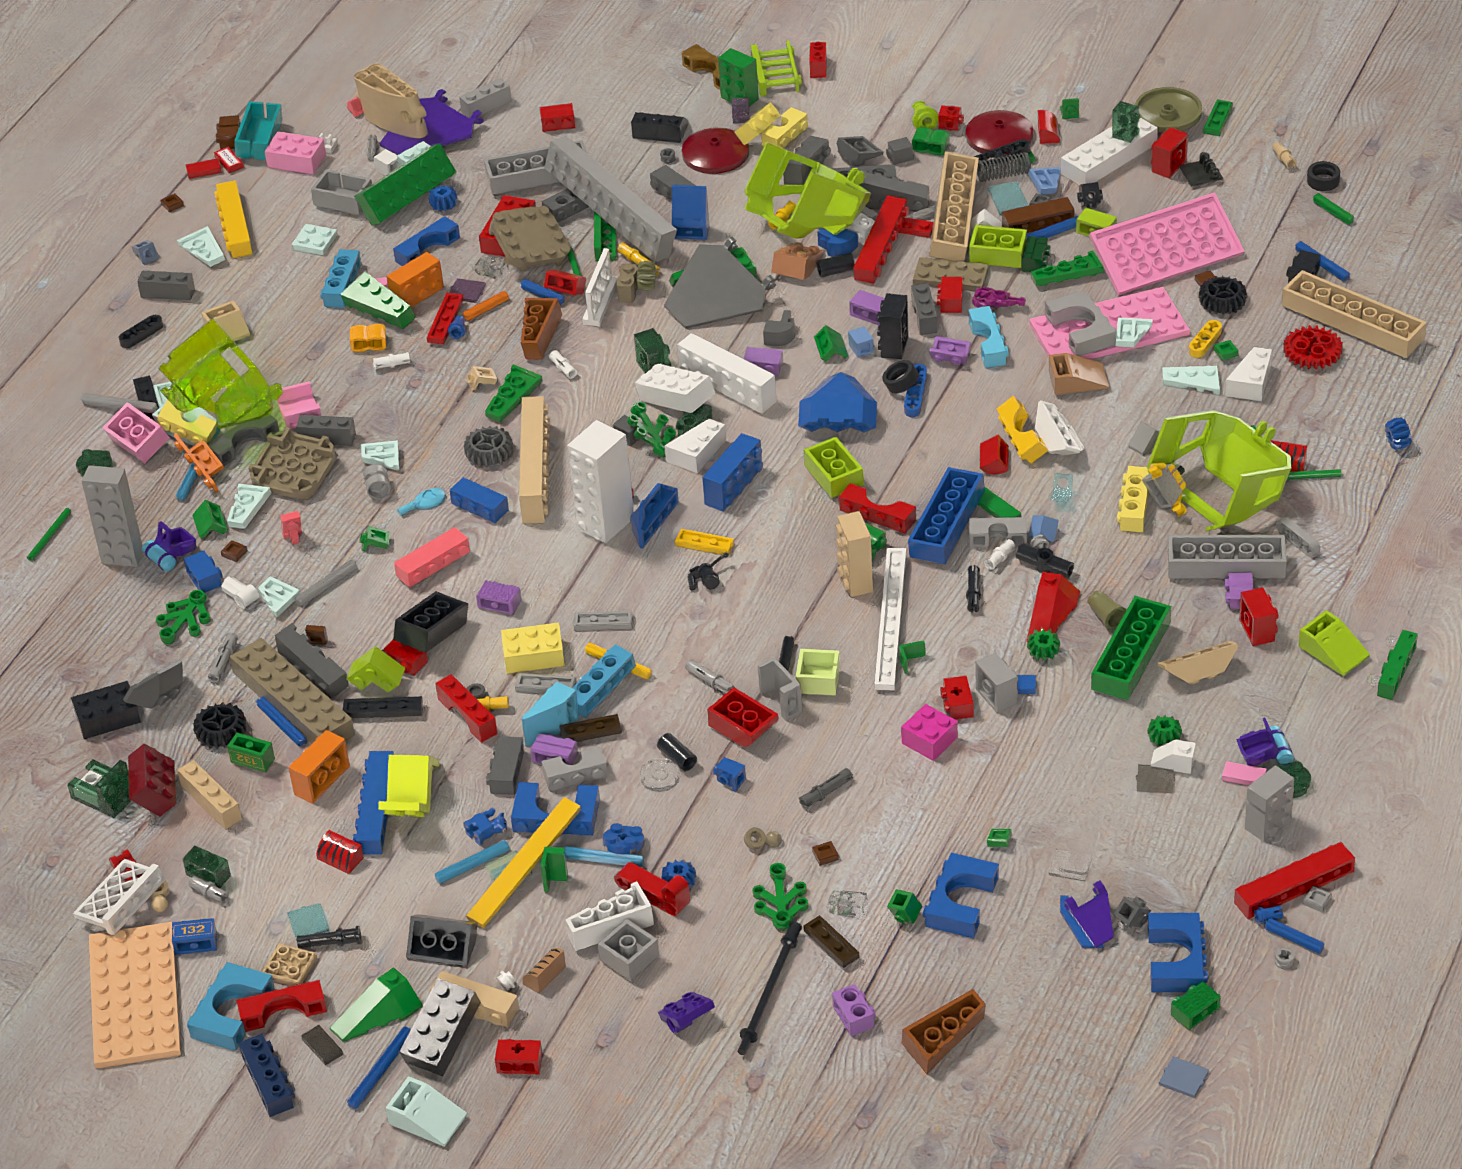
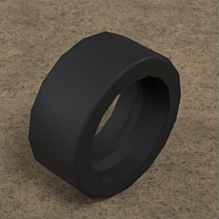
M1327 161L1315 162L1308 168L1307 183L1312 189L1317 191L1333 190L1339 185L1341 171L1334 163ZM1325 174L1332 177L1320 178L1317 175Z
M901 360L893 363L885 370L882 380L891 393L898 394L910 389L917 382L919 375L912 362Z

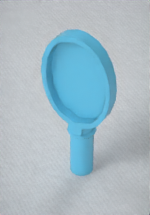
M440 488L427 489L418 494L415 501H411L398 508L397 512L401 516L417 508H434L444 501L445 492Z

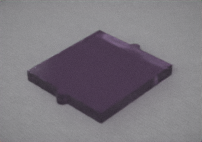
M457 278L453 286L450 287L449 293L463 294L464 301L477 303L480 295H483L486 283Z

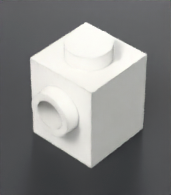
M387 149L374 157L376 171L385 176L398 168L397 155Z

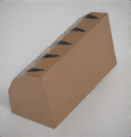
M552 948L523 977V985L540 993L566 967L564 950Z

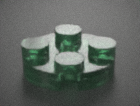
M91 449L82 451V455L76 461L77 472L83 478L88 466L95 464L94 466L113 468L110 452L107 450Z
M1293 761L1292 763L1276 765L1294 778L1293 798L1301 797L1307 793V789L1311 785V774L1303 767L1301 762Z

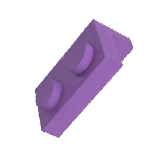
M936 336L933 348H930L929 353L931 358L938 362H943L944 360L955 365L966 364L971 342Z

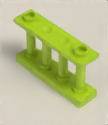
M786 40V49L761 52V50L758 51L757 44L750 45L751 57L755 58L757 63L760 96H767L766 89H769V87L794 84L796 92H799V85H802L801 75L797 74L793 58L795 56L794 47L790 46L789 40ZM785 55H787V57H788V58H786V59H778V60H770V61H764V60H762V58L785 56ZM783 65L790 66V68L766 71L765 69L767 67ZM790 74H792V77H791V78L776 79V80H768V79H767V77H774V76H782V75H790Z

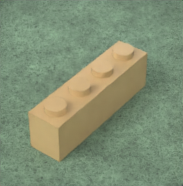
M194 760L177 769L181 787L225 830L242 820L239 804Z
M441 971L437 977L476 992L481 1001L474 1015L477 1019L508 1027L519 1010L518 997L515 994Z

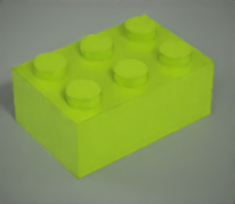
M975 225L969 246V262L1021 268V259L1027 241V230Z
M837 437L803 449L804 466L831 498L841 495L850 483L860 487L864 485L863 468Z

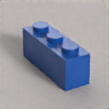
M464 477L449 490L451 504L493 523L499 521L509 511L507 496Z

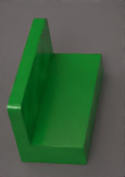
M827 325L814 336L820 357L825 362L835 353L844 358L848 356L841 334Z
M204 500L192 515L199 538L204 539L211 529L221 534L228 530L220 506L208 500Z
M544 847L541 861L544 892H549L551 881L568 880L565 848Z

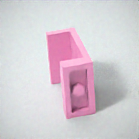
M310 381L275 390L277 404L286 427L296 428L300 415L321 416L319 404H316L312 394Z

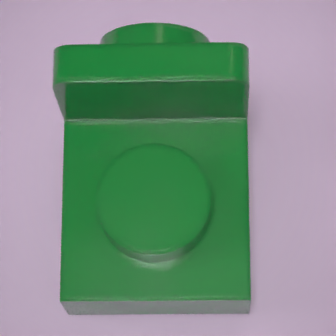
M368 526L365 533L362 532L359 543H362L361 551H366L368 545L387 549L389 545V531Z

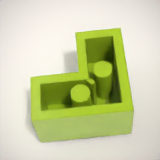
M375 646L352 663L346 680L360 690L373 682L388 693L400 685L405 667Z

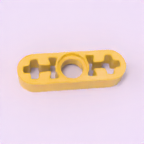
M1210 320L1203 326L1189 344L1190 356L1200 358L1205 355L1222 333L1220 321Z

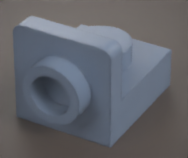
M146 240L131 246L133 252L140 256L143 264L158 259L157 251L151 241Z

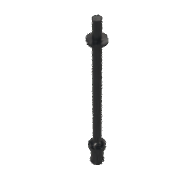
M790 922L786 934L782 936L781 944L783 947L748 1028L740 1030L742 1041L737 1051L740 1055H745L750 1043H755L758 1040V1034L755 1032L790 949L797 946V938L802 930V925L798 922Z

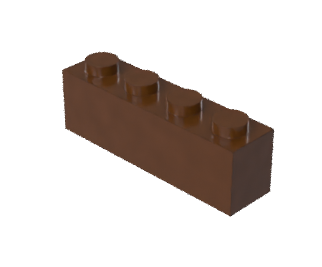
M1064 197L1002 211L1003 228L1025 229L1027 233L1073 218L1075 209L1069 198Z

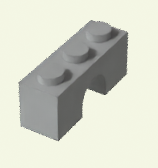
M969 518L970 548L989 547V541L994 537L1010 539L1014 542L1015 547H1019L1021 543L1027 545V518Z
M600 746L580 751L581 761L575 765L565 764L561 756L541 761L543 775L549 791L608 777L606 762Z

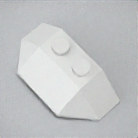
M1040 400L1037 408L1035 429L1043 439L1049 450L1048 452L1059 455L1082 452L1085 448L1064 415L1057 411L1058 408L1055 404Z

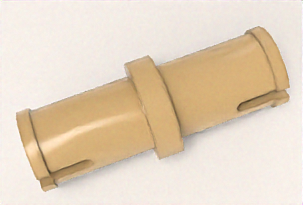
M1275 142L1272 149L1277 154L1278 159L1284 162L1287 168H1293L1296 165V160L1291 156L1290 150L1285 148L1281 142L1279 144Z

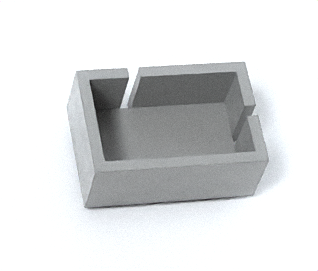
M326 169L311 188L313 205L359 215L362 209L354 196L372 185L371 178L342 173V188L340 173Z
M1276 765L1247 787L1246 800L1248 802H1246L1245 830L1263 842L1269 837H1273L1279 829L1287 826L1292 820L1294 778Z

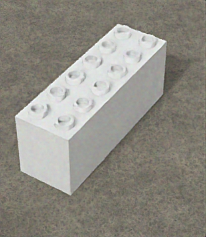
M596 420L570 442L567 447L577 529L597 540L607 543L630 522L634 509L626 434Z

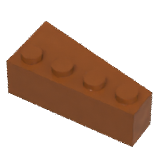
M525 298L521 346L525 359L542 360L562 317L558 298Z
M972 989L902 1029L901 1043L927 1074L984 1019L986 1003Z

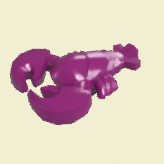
M980 287L976 289L972 303L977 308L986 306L999 308L1016 304L1025 306L1026 299L1024 297H1012L1010 293L1003 290Z

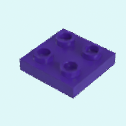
M688 992L682 996V999L666 1004L664 1009L659 1011L658 1014L660 1019L667 1023L669 1029L674 1034H677L691 1026L692 1020L715 1008L712 999L695 992Z

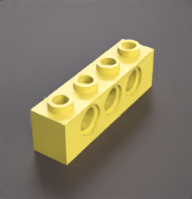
M1128 466L1127 473L1123 474V484L1125 486L1121 487V497L1123 499L1120 498L1119 510L1121 511H1118L1117 523H1120V531L1143 532L1149 491L1142 482V479L1149 474L1147 467Z

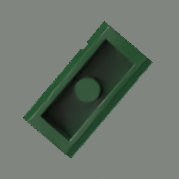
M1027 237L1021 259V270L1023 272H1031L1047 266L1048 256L1051 253V245H1048L1047 238Z

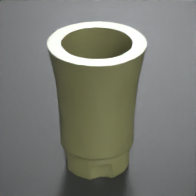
M1100 590L1094 591L1088 598V604L1102 620L1108 630H1116L1127 609L1117 604Z

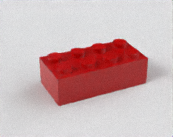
M503 195L479 235L481 253L506 257L496 237L489 233L494 213L536 207L535 200Z

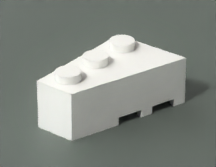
M1253 347L1226 379L1225 396L1262 401L1271 367L1272 349Z
M708 419L664 445L666 462L698 473L725 443V424Z

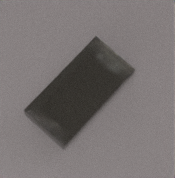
M320 1025L301 1035L302 1041L325 1066L343 1055L342 1049Z

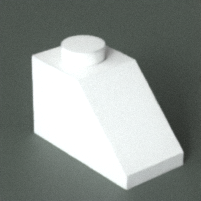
M1173 740L1155 749L1150 767L1191 774L1196 743Z

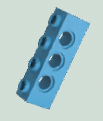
M339 249L337 256H334V264L329 269V276L325 279L324 289H321L320 293L325 307L345 308V303L340 294L357 277L361 266L359 250Z
M615 644L580 678L579 682L573 687L576 690L579 715L586 718L636 667L632 653Z

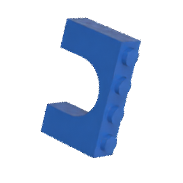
M518 782L511 815L513 832L535 833L549 816V813H545L538 808L540 801L539 783ZM578 785L575 803L581 806V811L562 834L593 836L600 803L599 786Z
M951 853L948 860H945L943 863L942 875L937 877L936 889L930 893V903L924 907L923 917L925 918V926L974 938L980 924V909L957 904L950 900L948 895L962 887H971L993 893L999 879V864Z
M1148 913L1149 943H1176L1184 946L1191 953L1181 961L1151 962V992H1187L1192 985L1197 986L1202 981L1208 983L1207 970H1203V967H1206L1207 960L1206 954H1202V950H1205V938H1201V934H1204V921H1200V913Z

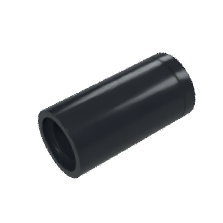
M851 253L817 260L816 262L817 271L821 278L854 270L853 267L855 265Z
M666 733L659 738L657 748L682 771H689L695 766L697 756L671 733Z

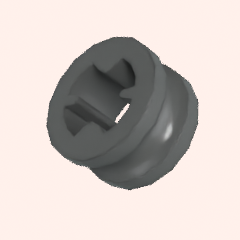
M666 148L660 152L663 163H672L676 160L673 149Z

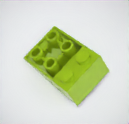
M1327 610L1299 631L1298 646L1342 676L1346 675L1370 656V653L1344 622Z

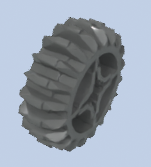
M491 426L488 428L482 427V429L476 428L475 432H470V435L466 436L464 441V453L468 461L472 462L473 465L478 464L479 467L483 465L486 467L489 465L495 467V464L501 465L502 461H507V458L511 457L513 452V440L509 432L504 431V428L499 429L498 426L494 428Z

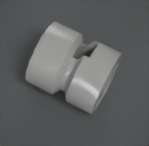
M381 464L368 466L363 473L367 494L374 499L386 497L391 490L386 468Z

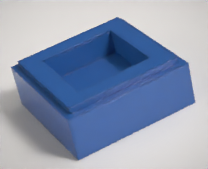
M1017 675L1018 694H1035L1036 675Z

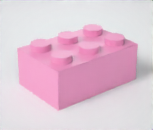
M277 132L265 150L267 167L314 174L326 156L324 139Z
M128 402L103 427V430L112 441L144 464L170 438L159 424Z

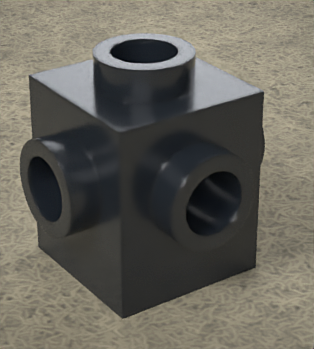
M1098 182L1081 184L1079 186L1077 199L1078 203H1081V207L1086 206V208L1093 209L1097 208V205L1101 203L1103 193L1102 190H1099Z

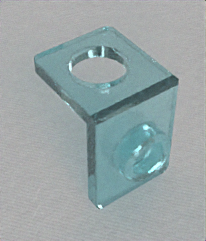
M1054 474L1053 492L1050 499L1056 502L1069 501L1072 496V474ZM1060 478L1067 479L1068 487H1059L1058 480Z

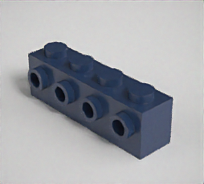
M262 1033L239 1042L241 1056L269 1117L293 1109L292 1099L295 1098L292 1087H287L286 1085L288 1079L285 1072H280L279 1070L281 1064L277 1055H272L274 1050L270 1040L266 1041Z

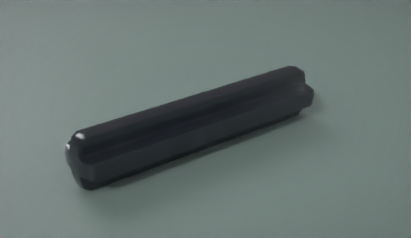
M793 636L784 637L779 663L787 671L789 670L794 646Z

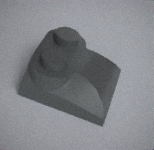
M864 136L838 137L836 143L840 156L849 160L854 166L863 165L865 160L876 158L884 153Z

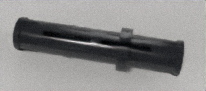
M972 565L968 567L966 599L968 600L967 610L971 613H974V607L975 612H978L980 609V568L977 565H974L973 571Z

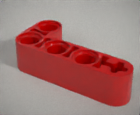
M628 862L614 876L616 884L625 891L630 889L631 884L637 881L649 903L672 916H677L690 903L689 884L680 875H675L667 882L634 863Z

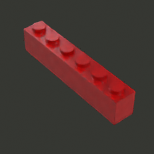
M886 196L853 267L854 280L874 284L877 277H880L882 266L887 262V255L891 253L893 242L898 238V231L902 229L904 218L909 214L907 199Z
M1342 842L1330 845L1317 853H1312L1308 857L1294 861L1288 866L1276 869L1270 874L1258 877L1250 883L1239 886L1235 889L1234 904L1247 919L1253 918L1254 911L1258 910L1259 907L1266 909L1279 906L1308 893L1312 886L1319 888L1354 872L1355 857Z

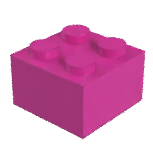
M927 704L901 726L902 744L932 761L958 738V721Z

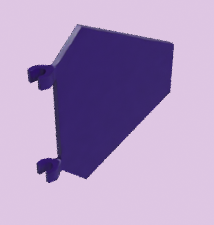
M440 89L434 97L419 99L420 104L426 111L424 120L428 134L425 137L413 138L388 131L381 140L380 146L399 155L423 141L430 146L438 143L444 146L472 138L474 124L484 122V119L479 117L482 115V112L476 110L471 118L466 117L444 104L448 101V98L443 96L446 91Z

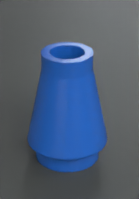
M457 316L448 327V333L452 338L459 339L465 335L464 317Z

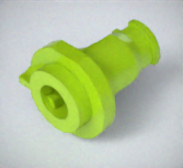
M924 101L914 102L912 108L915 113L912 117V123L917 130L919 127L935 129L938 125L937 111L930 106H926Z

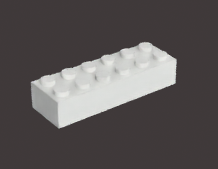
M1131 114L1061 157V174L1078 185L1097 182L1150 149L1153 142L1157 141L1158 128L1139 116Z
M692 333L677 344L679 369L709 375L714 390L762 414L776 403L774 374Z

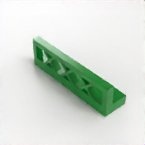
M594 211L595 262L599 261L604 248L609 249V252L612 253L610 261L616 260V229L609 223L603 222L602 220L604 219ZM607 229L611 231L608 234L603 233ZM607 240L611 242L608 245L604 244Z

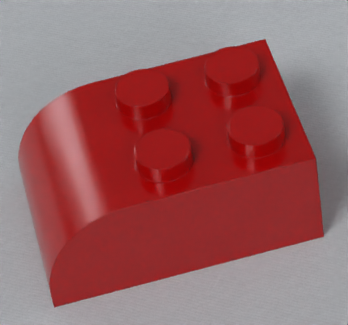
M735 687L707 709L708 725L744 747L750 746L775 725L779 719L778 713Z

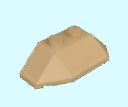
M1227 641L1158 662V667L1188 684H1196L1202 678H1215L1219 673L1225 672L1238 649V644Z

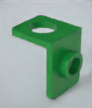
M1078 98L1062 100V106H1060L1062 119L1079 118Z
M925 641L899 645V660L906 674L908 673V659L924 657L926 655Z

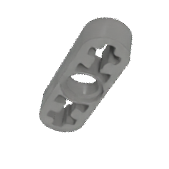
M1284 517L1276 522L1277 531L1281 535H1285L1289 542L1308 557H1312L1320 552L1321 549L1318 541L1291 519Z

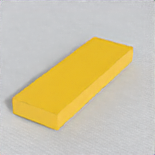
M680 529L675 539V546L723 555L725 552L730 554L735 544L733 538Z

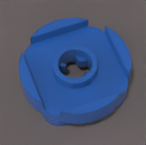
M619 823L612 824L610 829L603 834V846H607L608 851L615 854H630V850L634 849L637 852L644 846L642 828L639 826H622Z

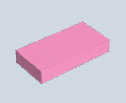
M1226 761L1222 781L1250 785L1265 774L1267 769Z

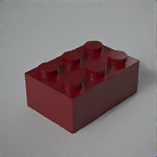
M145 743L128 756L129 800L161 817L176 805L175 761Z

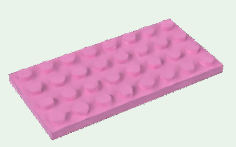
M1215 192L1089 234L1090 240L1117 295H1122L1225 261L1244 253V249Z
M1164 287L1095 303V305L1099 306L1101 313L1108 318L1109 323L1116 330L1118 317L1153 319V326L1134 347H1118L1115 345L1080 357L1094 359L1190 335V329ZM1045 315L1029 319V324L1048 358L1051 354L1069 353L1074 355L1069 348V333L1091 325L1083 320H1071L1053 326Z

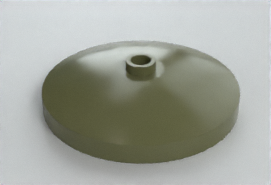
M1160 87L1149 90L1138 97L1134 106V114L1158 128L1157 132L1164 133L1170 127L1184 131L1196 125L1201 119L1202 103L1195 94L1185 89Z

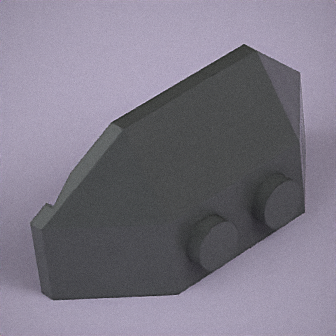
M179 659L146 677L141 682L132 685L123 700L126 703L150 709L158 705L162 706L170 698L173 700L180 693L179 688L183 683L182 661Z

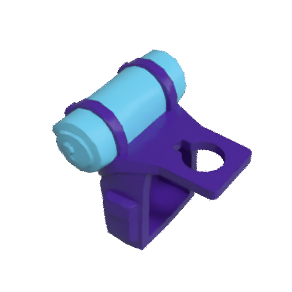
M160 521L158 522V532L155 541L149 540L145 542L142 546V552L155 562L161 570L169 572L176 566L175 558L196 549V539L184 528L170 529Z
M1265 717L1262 719L1266 729L1256 732L1251 731L1236 739L1247 765L1255 766L1274 758L1280 765H1289L1294 760L1292 750L1285 740L1283 731L1279 726L1269 727Z

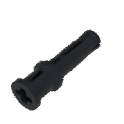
M359 925L350 929L338 928L334 932L297 935V946L299 949L338 944L341 947L348 943H362ZM326 938L325 940L310 941L314 939Z

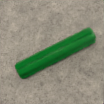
M1320 193L1313 196L1314 203L1346 224L1350 225L1354 222L1352 214Z

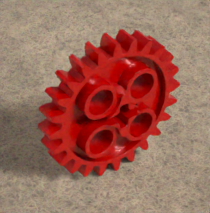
M1309 325L1307 329L1301 326V330L1295 328L1294 332H1289V336L1286 335L1283 343V353H1285V357H1289V362L1294 361V365L1301 364L1300 368L1307 366L1310 369L1312 366L1317 370L1318 366H1321V368L1325 369V365L1331 366V363H1337V359H1340L1343 342H1341V337H1337V333L1332 334L1331 329L1325 331V327L1319 329L1318 325L1315 328Z

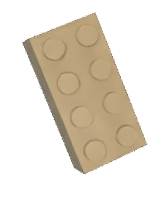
M860 511L837 516L838 524L835 525V531L838 536L836 546L839 552L836 553L840 564L837 567L839 578H843L845 591L848 590L851 597L873 592L870 533Z

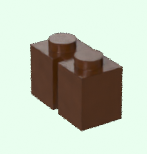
M239 115L222 116L219 118V123L216 124V143H219L220 150L228 146L230 149H235L234 141L241 124Z

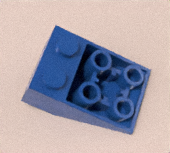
M672 185V226L677 229L675 239L707 240L710 228L707 186Z

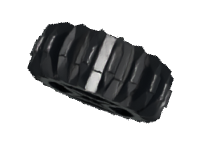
M1222 275V277L1215 276L1214 279L1209 278L1208 281H1204L1199 289L1198 298L1200 305L1203 306L1204 310H1208L1209 313L1215 312V315L1227 313L1230 315L1231 312L1237 313V310H1242V307L1245 306L1247 292L1242 281Z
M224 702L220 705L215 703L214 706L207 705V709H201V712L196 714L193 730L196 739L203 746L207 745L209 749L213 746L216 749L220 746L225 748L236 733L244 734L246 732L247 721L242 709H239L237 705L233 706L231 703L225 705Z

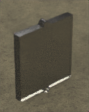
M1138 764V775L1135 776L1137 791L1173 793V782H1175V777H1173L1174 769Z

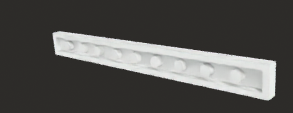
M887 548L875 690H895L906 548Z

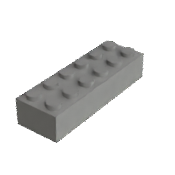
M583 140L574 142L587 153ZM549 147L484 159L485 173L492 195L560 182L545 169Z
M88 466L82 479V485L101 563L138 567L143 555V545L126 471L123 468Z
M1168 535L1169 578H1228V573L1252 572V578H1285L1286 576L1285 535Z

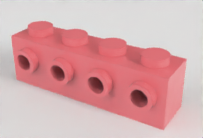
M456 527L450 529L394 562L396 576L409 588L469 553L468 537Z

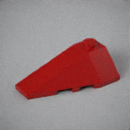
M1042 572L1027 642L1029 634H1033L1034 630L1040 632L1042 627L1045 631L1051 628L1052 633H1056L1059 625L1065 622L1068 614L1077 607L1080 590L1063 575Z

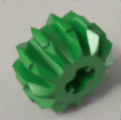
M1042 627L1040 632L1034 630L1033 634H1029L1027 648L1030 656H1035L1036 660L1043 658L1045 662L1047 657L1053 660L1054 655H1058L1060 639H1058L1057 633H1052L1051 628L1045 631Z
M1156 716L1155 719H1151L1147 734L1150 742H1155L1157 747L1173 740H1180L1182 728L1179 720H1175L1173 716Z

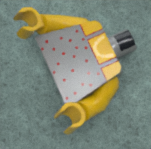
M1165 463L1151 464L1148 469L1150 474L1145 476L1142 482L1158 507L1166 508L1172 506V511H1176L1178 517L1187 513L1186 507L1181 503L1183 490L1186 487V483L1181 476L1185 472L1183 466L1180 464L1166 465Z

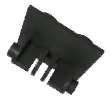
M1207 152L1200 153L1199 161L1179 165L1190 186H1198L1223 179L1219 169Z

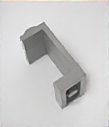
M775 657L759 664L760 694L764 695L774 689L780 693L781 716L785 721L802 713L801 685Z

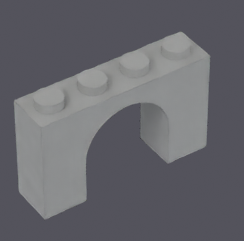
M1085 290L1045 302V316L1053 326L1071 320H1083L1091 324L1089 327L1069 333V348L1074 355L1083 356L1116 345V328L1112 327L1108 318L1101 313L1099 306L1095 305L1092 297L1088 296Z

